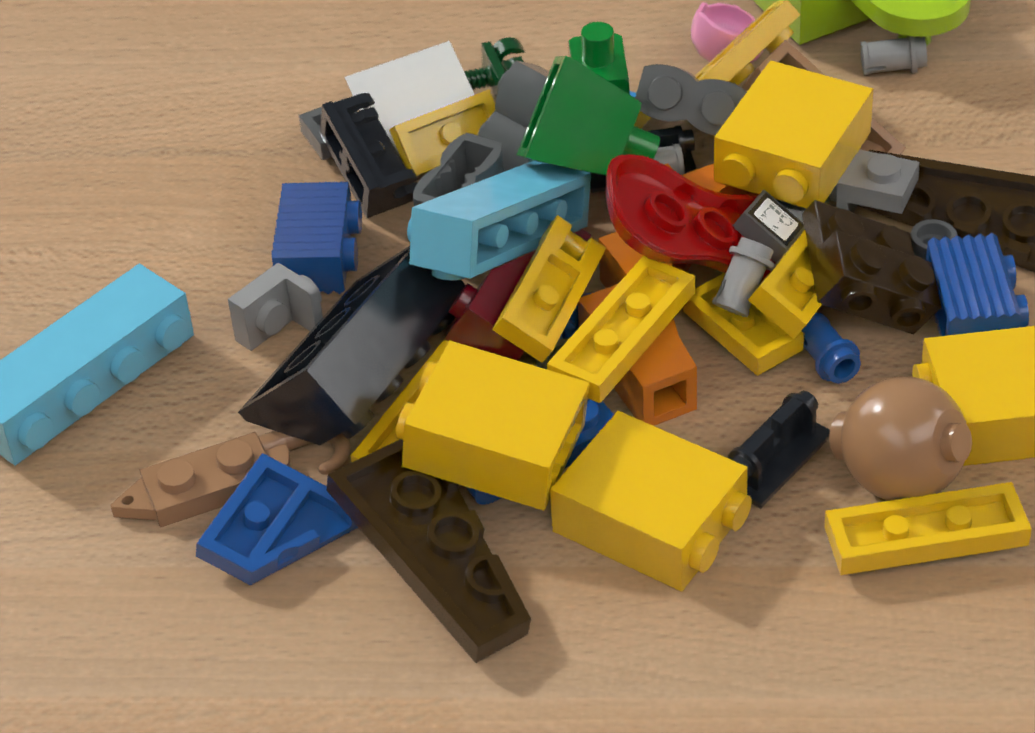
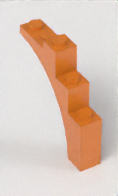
M668 163L664 164L672 169V167ZM714 163L682 174V176L695 184L715 192L730 195L759 196V194L714 181ZM617 231L598 238L599 243L606 247L599 262L600 281L606 288L580 298L578 302L579 327L643 257L642 254L627 245L618 235ZM665 263L667 265L673 266L685 272H687L690 266L692 265L688 263ZM674 318L614 387L633 416L653 426L697 410V366L678 335Z

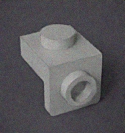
M859 149L830 193V201L836 202L837 208L846 209L853 213L858 205L902 214L919 179V162L898 158L890 154H879Z

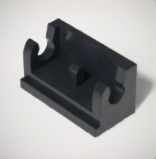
M361 93L335 103L330 101L322 104L320 135L345 181L349 182L350 190L355 199L360 200L362 211L367 219L412 202L413 192L417 185L415 181L418 180V177L413 169H406L380 123L376 109L370 107L375 104L370 93Z

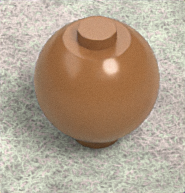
M907 376L884 379L865 389L852 402L848 411H843L836 415L832 422L829 436L830 447L834 456L838 460L845 461L854 479L871 494L888 501L940 493L957 477L972 447L970 429L955 400L936 384L924 379Z

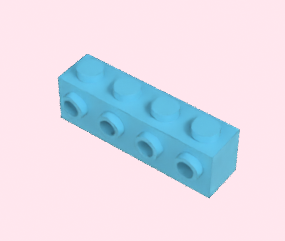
M531 161L412 207V214L407 228V236L410 242L409 264L431 269L434 277L443 280L470 279L536 250L542 235L557 215L572 224V232L583 229L588 225L591 173Z
M139 263L1 359L0 455L16 466L194 336L186 293Z

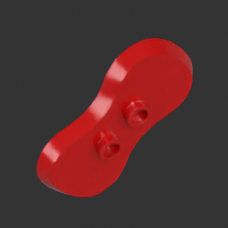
M625 154L613 158L607 169L606 201L610 219L622 240L636 252L654 261L668 264H698L726 274L733 255L729 253L730 247H737L741 237H744L732 225L758 196L730 195L709 190L649 157ZM771 270L765 271L761 283L766 278V276L771 272Z

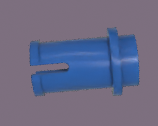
M815 313L808 324L801 330L804 333V348L815 360V370L822 379L838 384L847 382L860 369V350L854 342L843 339L824 314Z

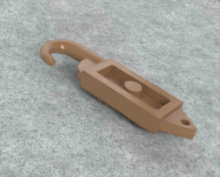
M255 431L140 469L141 478L111 503L113 517L157 520L161 528L221 508L262 453L290 467L289 451L312 443L277 431H271L257 436ZM342 433L326 442L334 447V453L330 459L319 465L318 470L323 475L339 469L349 457L351 452L350 439H347Z

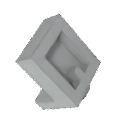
M276 263L228 298L235 341L252 351L269 337L281 331L292 320L311 331L323 318L321 309L322 297L316 284L307 276H299L282 264Z

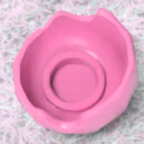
M703 2L697 9L692 21L691 40L699 55L710 62L756 19L736 5L724 3L708 5ZM761 51V52L751 61V63L755 62V61L761 56V54L763 53V51Z

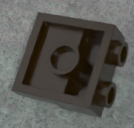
M814 200L802 213L818 303L913 335L942 308L932 262L914 256L909 232Z

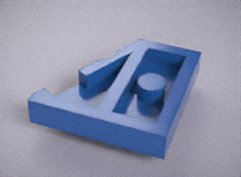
M262 453L196 543V557L252 585L357 529L358 526L326 491L327 486Z

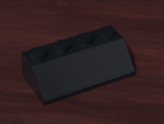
M410 246L357 279L238 413L247 422L319 446L341 433L347 439L355 436L373 419L374 413L369 408L374 402L380 403L402 384L404 379L399 375V372L403 368L407 369L414 365L431 349L432 346L427 341L428 337L440 333L455 320L456 317L448 313V311L466 285L462 280L436 278L432 275L431 269L410 265Z

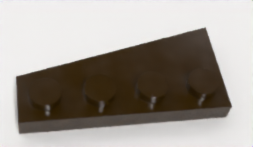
M869 150L874 153L890 154L898 158L919 162V179L902 214L862 205L858 206L913 227L924 220H941L952 225L957 235L962 239L968 234L975 238L980 233L985 237L993 233L998 238L1003 255H1012L1016 266L1035 272V176Z
M401 439L329 473L326 491L475 663L528 635L531 617L498 555L491 553L483 537L484 527L476 511H470L459 491V484L402 467L403 440Z

